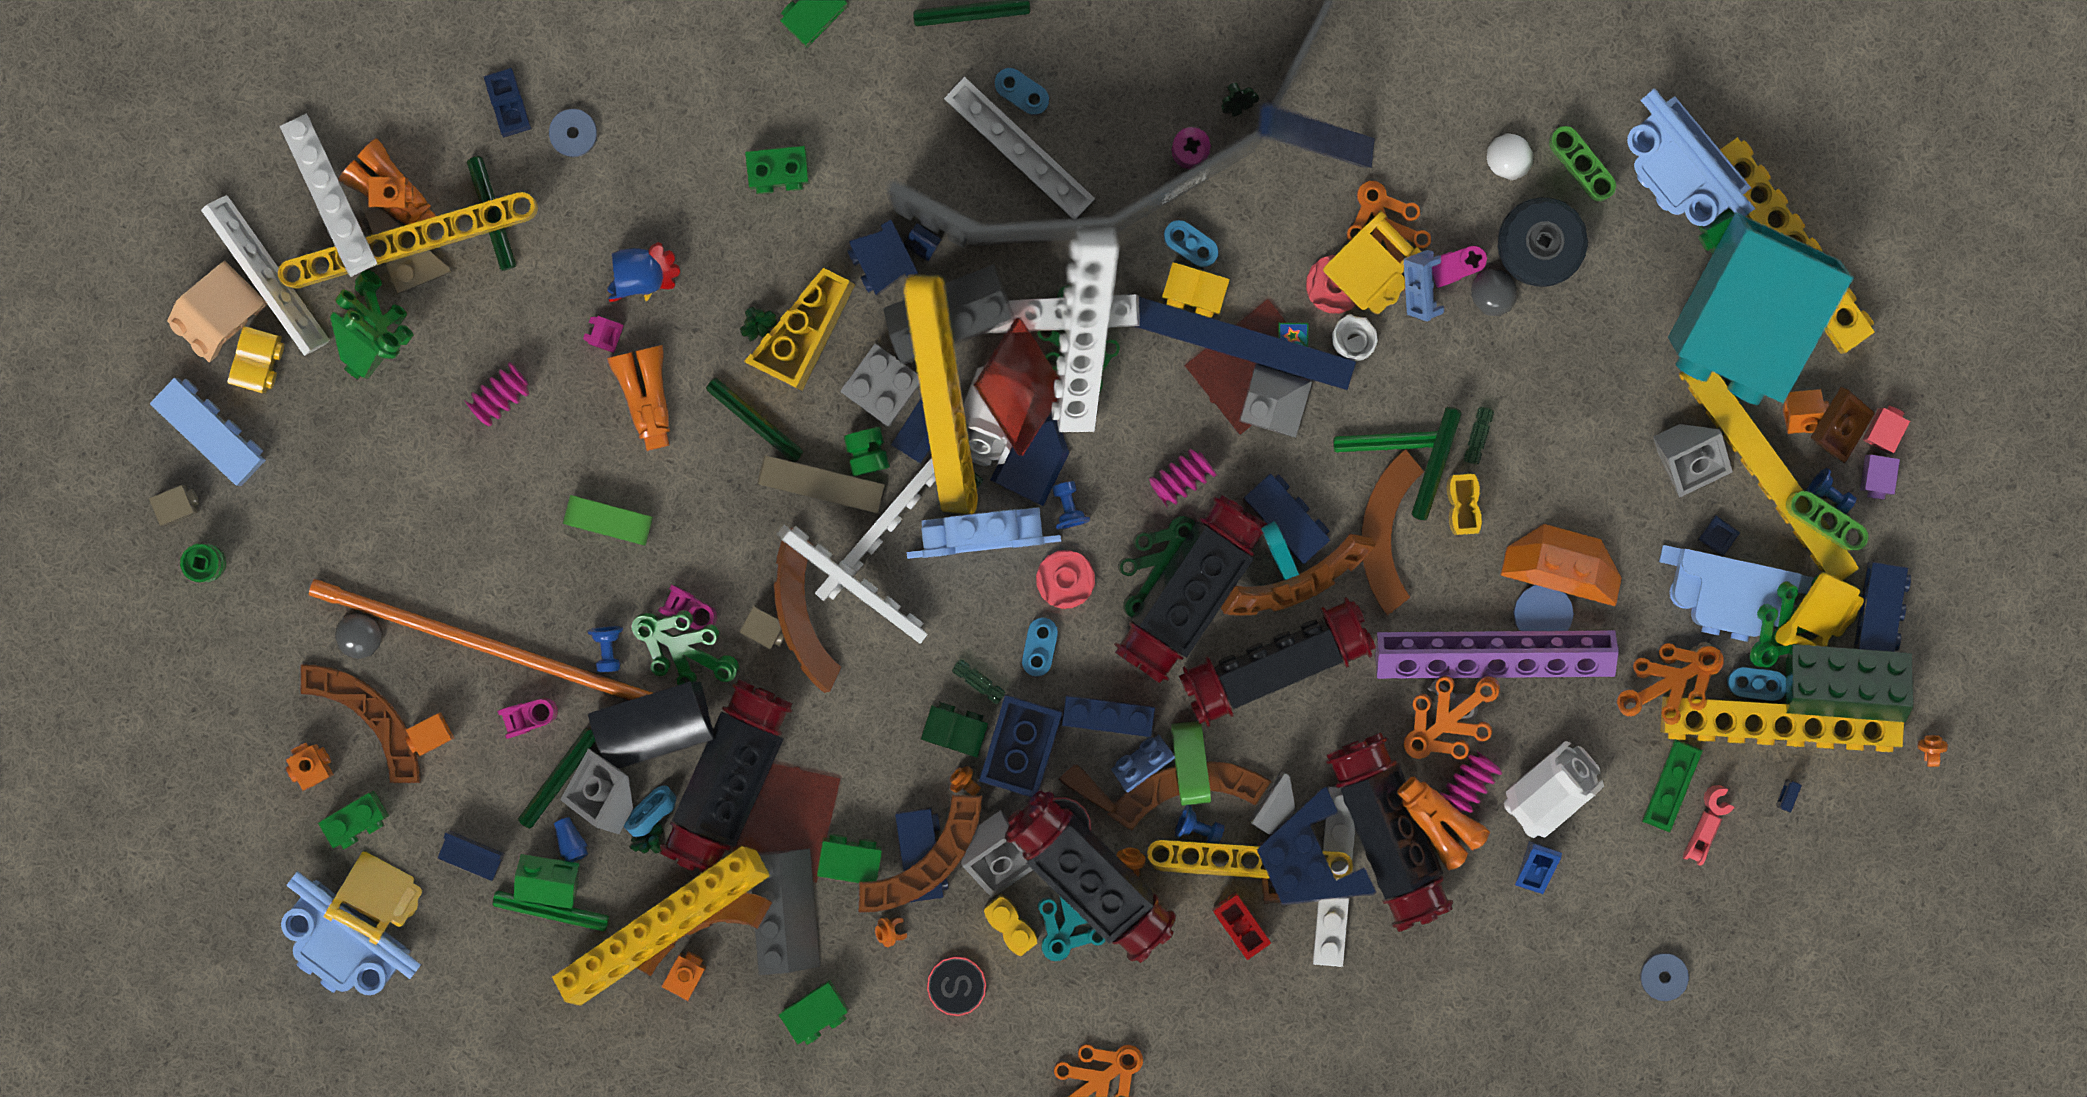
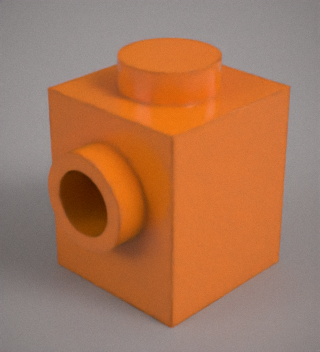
M369 177L368 207L408 208V202H413V184H408V178Z
M1821 389L1789 392L1783 405V415L1788 434L1814 432L1829 407V402L1823 400Z
M441 712L406 729L408 736L405 737L410 750L413 753L417 751L419 756L454 739Z
M689 951L686 955L680 953L662 987L688 1001L706 969V966L702 964L703 959Z

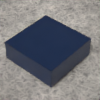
M917 223L910 232L904 246L926 261H929L942 239Z
M1715 515L1698 540L1723 557L1740 532Z
M1790 780L1785 781L1776 803L1777 808L1791 813L1802 785Z

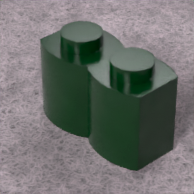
M941 701L938 702L937 706L931 705L920 739L960 753L978 757L988 726V722L983 721L984 715L967 710L966 715L954 712L956 706Z

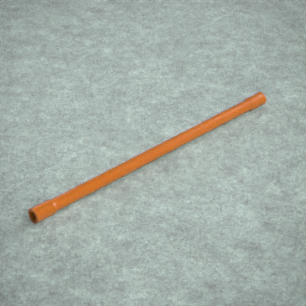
M314 579L310 586L309 596L333 604L338 603L626 700H633L652 694V692L343 590L338 586Z

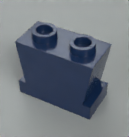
M892 220L881 225L883 231L849 241L852 248L847 250L854 266L860 264L865 273L860 278L867 292L874 291L876 296L905 275L907 278L910 275H919Z

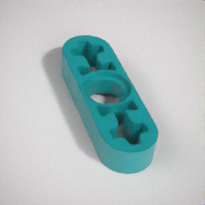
M1275 521L1262 527L1263 535L1283 579L1287 580L1299 575L1286 542Z

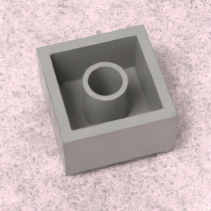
M874 344L840 392L890 427L919 388L920 382L917 373L900 363L898 359L880 346Z

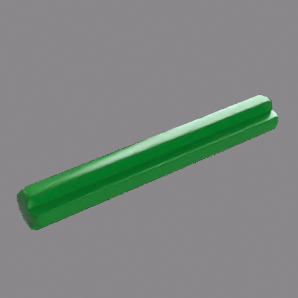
M1438 431L1336 436L1333 439V448L1335 452L1432 448Z
M496 891L493 897L492 904L494 907L572 925L606 931L609 923L608 915L578 908L569 909L514 900V894Z

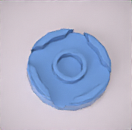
M1533 585L1523 591L1516 600L1513 611L1515 625L1520 631H1568L1574 615L1572 603L1566 593Z

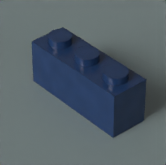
M1269 474L1243 498L1267 525L1275 521L1289 550L1302 564H1305L1330 541L1327 537L1330 531L1320 519L1314 522L1307 514L1310 508L1299 496L1295 500L1287 492L1290 486L1279 474L1275 478L1272 474Z
M1867 562L1862 593L1864 603L1859 611L1853 649L1890 652L1899 650L1901 644V633H1898L1899 622L1904 621L1906 614V604H1902L1904 592L1909 591L1911 584V575L1907 574L1908 568Z
M1066 695L1062 726L1151 737L1155 707Z
M931 807L896 812L895 814L903 871L920 861L936 843L935 832L940 831L938 813L932 814ZM946 877L934 889L911 902L944 898L943 890H949L948 878Z

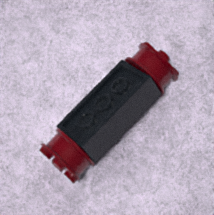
M1223 495L1219 499L1214 496L1215 504L1205 519L1199 518L1200 522H1196L1131 618V621L1147 632L1129 622L1128 624L1131 628L1121 643L1115 642L1114 644L1118 647L1115 651L1116 654L1136 668L1141 663L1139 669L1160 684L1163 679L1166 681L1170 680L1167 676L1178 659H1184L1167 647V645L1184 657H1188L1253 561L1254 553L1252 549L1263 534L1261 528L1267 525L1246 511L1242 514L1244 508Z
M1344 597V603L1328 610L1324 607L1320 608L1325 623L1323 621L1317 622L1316 619L1302 624L1300 626L1301 630L1290 634L1289 631L1280 633L1273 637L1274 642L1264 646L1262 643L1252 645L1246 649V654L1235 657V655L1224 657L1218 661L1219 665L1213 667L1208 656L1205 657L1204 663L1187 669L1183 666L1184 673L1179 675V678L1188 697L1193 695L1195 701L1190 702L1199 723L1205 722L1207 727H1210V721L1227 714L1233 717L1231 707L1236 709L1343 663L1348 668L1350 661L1367 655L1369 658L1373 657L1371 650L1376 649L1371 634L1367 632L1366 628L1362 629L1360 623L1365 620L1359 606L1354 601L1350 602L1347 597Z
M738 679L737 683L732 685L735 688L734 694L728 707H722V710L725 712L721 711L713 728L715 740L707 742L674 817L670 822L673 829L666 844L661 843L659 846L661 848L660 854L672 860L678 858V865L692 871L694 867H699L698 871L704 873L721 860L725 850H730L731 846H736L784 740L781 737L783 733L779 729L786 714L793 712V709H791L793 703L778 696L774 700L775 694L761 687L759 689L756 688L754 691V685Z
M1379 732L1365 738L1364 741L1359 742L1356 740L1343 745L1341 749L1326 754L1328 758L1326 764H1332L1338 782L1335 784L1336 788L1342 787L1340 790L1344 803L1348 807L1353 819L1355 830L1361 839L1367 860L1372 866L1377 879V885L1383 893L1384 899L1382 902L1389 905L1395 921L1392 923V927H1396L1397 931L1401 932L1413 927L1415 922L1420 921L1421 925L1438 919V915L1453 910L1452 905L1454 902L1451 899H1447L1441 885L1444 878L1440 875L1443 874V871L1429 837L1412 818L1407 808L1402 804L1403 798L1397 793L1406 780L1399 763L1396 760L1390 759L1384 744L1388 740L1387 737H1383L1382 733Z
M1039 790L1032 796L1029 804L1023 810L1018 809L1009 817L1007 822L1010 826L1005 833L1004 839L1007 842L1016 843L1023 850L1022 856L1027 860V864L1109 944L1121 945L1127 951L1126 956L1130 961L1144 962L1159 943L1164 944L1172 937L1174 931L1171 928L1175 923L1176 914L1171 910L1166 911L1158 903V896L1069 809H1061L1053 801L1054 794L1052 792L1044 793L1042 790Z

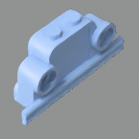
M1653 89L1641 99V102L1652 115L1629 132L1627 142L1630 150L1639 156L1634 164L1637 179L1644 187L1650 188L1656 196L1658 205L1663 210L1669 211L1674 215H1680L1685 212L1691 223L1697 226H1706L1712 223L1728 207L1734 213L1737 212L1743 216L1748 215L1755 209L1743 195L1751 189L1749 184L1675 96L1666 102L1658 91Z
M1039 507L922 520L921 530L924 550L907 552V559L1008 547L1042 545L1045 543L1061 542V536L1043 537Z
M1662 545L1659 559L1660 563L1677 566L1674 581L1669 590L1670 598L1680 608H1692V620L1697 625L1703 626L1701 632L1718 636L1720 630L1732 632V639L1748 642L1749 636H1760L1762 621L1757 617V612L1764 604H1770L1777 609L1778 617L1773 623V628L1778 627L1782 598L1778 596L1777 590L1783 582L1788 581L1798 588V593L1807 594L1811 589V583L1814 577L1804 576L1800 573Z
M297 871L286 885L301 897L293 908L283 916L281 921L282 932L288 939L297 941L293 947V955L298 961L296 965L309 975L313 972L322 979L320 983L333 993L336 990L345 992L355 987L361 994L374 995L384 988L396 970L411 979L421 966L419 962L409 955L411 951L385 931L377 945L369 942V937L335 919L329 921L324 918V914L336 894L318 880L312 882ZM342 903L339 907L362 921L377 927L375 923L362 913Z

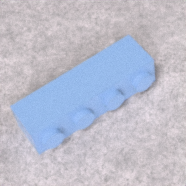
M173 378L153 399L150 405L236 486H242L266 461L261 456L264 451L251 439L246 442L239 435L242 430L233 421L228 419L225 422L217 414L220 412V409L209 399L205 401L200 399L196 395L199 390L193 383L186 378L183 381Z

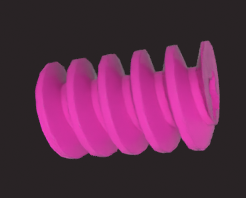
M1184 128L1174 138L1171 149L1173 159L1183 168L1195 169L1206 161L1211 148L1210 140L1206 133L1199 128ZM1188 142L1191 146L1197 145L1195 154H1192L1191 151L1185 152Z
M511 362L508 363L509 374L501 369L498 371L501 378L500 381L493 377L489 378L492 388L489 389L482 384L480 385L482 396L472 392L473 403L471 404L464 400L474 415L487 426L493 425L490 415L497 419L502 417L499 408L507 412L511 410L509 400L515 404L520 403L518 392L524 396L529 395L528 382Z
M1189 449L1188 455L1190 460L1183 456L1178 457L1180 467L1171 462L1168 465L1170 474L1160 470V481L1154 477L1149 478L1150 485L1167 509L1166 501L1168 500L1175 505L1178 504L1177 493L1184 498L1188 497L1187 486L1196 491V480L1206 484L1205 473L1213 477L1217 476L1200 451L1197 453Z
M1477 750L1478 757L1468 755L1467 757L1471 766L1461 764L1460 768L1464 776L1456 773L1453 775L1457 785L1450 783L1445 785L1450 794L1440 792L1461 813L1462 811L1470 813L1474 811L1469 804L1470 801L1478 804L1481 802L1476 794L1477 792L1488 793L1484 786L1485 782L1492 785L1495 784L1491 776L1492 773L1502 775L1501 769Z

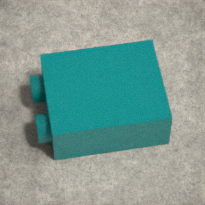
M1736 212L1668 335L1669 341L1679 356L1675 364L1676 367L1687 375L1704 382L1708 380L1712 371L1731 379L1728 390L1748 403L1759 405L1764 395L1784 403L1852 282V275L1841 260Z

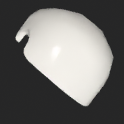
M1507 133L1494 138L1487 149L1488 165L1500 177L1516 180L1525 176L1533 166L1534 154L1528 142L1516 134Z
M1348 314L1340 319L1332 333L1333 346L1337 353L1343 358L1354 361L1368 358L1374 352L1378 342L1377 331L1369 320L1365 317L1353 316L1352 314ZM1352 334L1360 335L1348 340L1349 336H1351Z

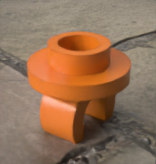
M1927 735L1924 739L1918 741V749L1924 752V761H1927V767H1939L1940 753L1948 750V743L1943 741L1940 736Z
M969 766L956 769L950 777V789L954 793L964 789L969 794L976 795L981 787L971 779L973 769Z
M1132 847L1118 851L1116 856L1139 877L1140 868L1145 865V856L1138 849Z
M884 917L878 920V924L875 927L876 938L885 947L894 946L895 941L907 938V933L897 934L895 932V926L898 923L904 922L903 918H892L889 920Z

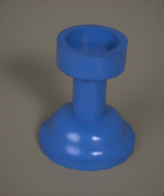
M1825 468L1815 476L1806 491L1819 498L1825 495L1836 504L1835 508L1846 515L1855 505L1857 497L1850 492L1843 495L1832 486L1831 470Z
M1075 481L1061 483L1052 487L1054 497L1061 498L1064 514L1059 517L1056 529H1067L1091 521L1090 517H1086L1082 511L1075 509L1072 494L1077 491Z
M597 627L587 631L595 642L601 644L602 660L596 662L597 672H612L621 669L620 660L614 659L612 642L619 638V633L623 631V627Z
M1186 805L1181 813L1174 835L1176 838H1180L1181 836H1188L1193 831L1207 837V843L1219 844L1225 826L1217 822L1209 826L1197 821V815L1192 810V806Z

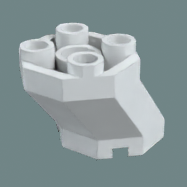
M994 361L987 362L985 367L977 369L963 403L972 462L982 466L990 465L993 460H998L997 464L1005 463L1033 392V388L1029 384L1031 379L1027 374L1003 367Z
M1564 741L1506 791L1505 809L1511 815H1514L1529 837L1535 838L1539 835L1545 838L1604 787L1603 780L1599 783L1597 780V775L1600 774L1599 766L1584 748L1580 746L1570 748L1568 746L1571 743Z

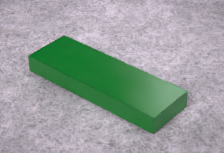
M1674 739L1642 822L1669 833L1671 832L1703 752L1702 749Z

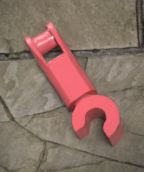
M1714 785L1705 792L1704 802L1709 811H1703L1683 854V859H1693L1697 861L1699 866H1702L1705 862L1712 841L1721 824L1722 819L1719 815H1726L1734 809V806L1729 803L1723 802L1720 805L1716 803L1720 796L1727 794L1728 789L1724 786ZM1698 840L1705 843L1702 850L1695 848Z

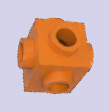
M307 742L292 749L291 753L293 756L286 759L288 763L286 771L293 782L298 781L302 791L334 775L328 765L331 763V759L324 747L319 749L317 744L308 746ZM307 760H308V761L310 762V764H311V768H310V769H308V768L306 767V761H307Z

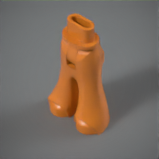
M377 138L372 140L357 156L379 177L406 178L392 162L385 147ZM354 160L341 173L338 180L347 187L369 197V177L372 176ZM414 185L413 202H408V208L382 207L405 225L436 217L430 210L431 205L427 203L424 196Z
M663 345L635 351L643 376L646 396L643 395L639 384L633 352L607 358L612 372L622 387L633 423L639 433V438H644L647 451L670 445L667 432H670L669 414L662 377Z
M1411 777L1397 791L1403 798L1402 804L1407 808L1415 822L1427 834L1447 870L1450 871L1460 867L1465 862L1468 852L1441 825V821L1446 822L1472 851L1480 848L1487 841L1491 833L1490 830L1461 813L1426 782H1420L1416 777Z

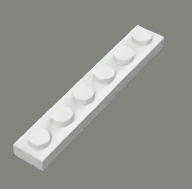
M965 77L944 98L948 104L1073 220H1076L1095 200L1086 189Z
M307 113L281 125L282 133L350 277L378 264Z
M226 195L208 203L201 211L305 356L327 344L330 339L296 291L279 280L278 266L230 198Z
M932 458L844 558L843 562L855 571L853 576L864 565L860 559L866 552L872 555L883 543L879 537L887 529L892 532L902 521V518L898 515L904 508L907 507L911 510L921 499L922 496L918 492L926 484L931 487L935 483L936 478ZM829 576L815 594L823 601L828 597L833 600L844 586Z
M784 525L777 533L784 542L921 644L928 635L921 628L924 624L921 620L911 613L906 617L898 611L901 606L889 596H886L885 599L876 594L878 588L865 578L860 582L853 577L855 571L843 561L837 565L829 559L833 554L819 543L816 547L808 543L809 536L795 526L791 530Z
M1328 786V791L1338 813L1325 819L1323 851L1346 853L1352 860L1355 836L1354 822L1348 807L1344 803L1340 790L1341 787ZM1337 861L1332 865L1331 869L1335 874L1341 875L1346 873L1348 865L1343 861ZM1349 898L1318 901L1313 954L1314 965L1343 967Z

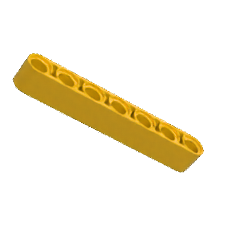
M1158 840L1153 842L1147 851L1151 866L1158 871L1270 879L1257 852L1258 846ZM1159 849H1165L1170 855L1167 861L1159 863L1153 859L1154 853ZM1189 851H1195L1199 854L1198 861L1191 865L1186 864L1183 861L1184 855ZM1322 851L1330 869L1337 861H1343L1348 865V870L1344 874L1338 875L1332 871L1336 880L1353 873V862L1346 853ZM1218 853H1224L1228 855L1229 861L1226 865L1219 867L1212 862L1214 856ZM1248 855H1254L1259 859L1256 867L1249 869L1243 866V859Z

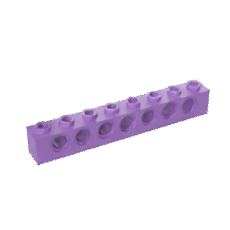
M1615 630L1377 632L1376 672L1377 679L1440 678L1442 676H1449L1451 678H1483L1487 676L1493 678L1615 677L1618 645Z

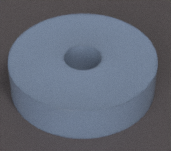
M567 109L553 118L549 127V138L553 147L561 154L568 157H579L588 153L595 145L597 127L593 119L584 111ZM577 128L578 136L573 139L569 138V129Z
M1658 953L1649 957L1644 962L1640 971V981L1645 992L1652 998L1660 1001H1670L1678 998L1685 991L1689 981V974L1686 965L1681 959L1670 953ZM1664 971L1668 972L1670 976L1667 982L1659 980V975Z

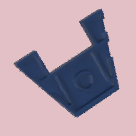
M1327 787L1321 789L1257 849L1282 905L1376 894V890L1365 867L1343 878L1335 879L1310 827L1338 813Z

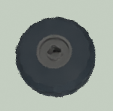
M1550 197L1529 199L1514 207L1503 220L1498 234V253L1506 270L1518 281L1535 287L1553 286L1570 278L1583 263L1588 247L1587 229L1576 210L1565 202Z

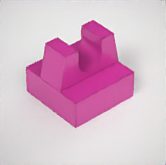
M600 316L590 317L589 323L594 324L592 334H585L583 339L590 345L614 353L624 325Z

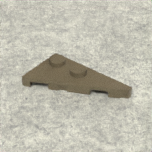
M365 195L358 197L373 235L402 227L382 208L368 207L369 197ZM406 233L402 237L401 243L404 248H411L416 240L413 235ZM378 241L377 245L383 256L386 253L387 246L384 241ZM430 250L385 263L398 294L451 273V269Z

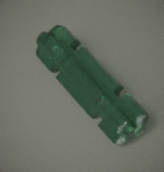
M1486 407L1478 408L1475 417L1477 422L1473 424L1468 442L1470 447L1466 449L1464 456L1465 462L1474 465L1480 463L1482 457L1480 452L1481 449H1484L1490 429L1488 424L1492 422L1494 410Z
M962 659L958 660L952 669L954 674L960 678H965V682L981 694H987V698L995 704H998L1006 693L998 685L994 686L993 682L975 668L972 670L970 665Z

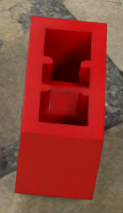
M1236 892L1211 908L1246 960H1249L1272 944Z

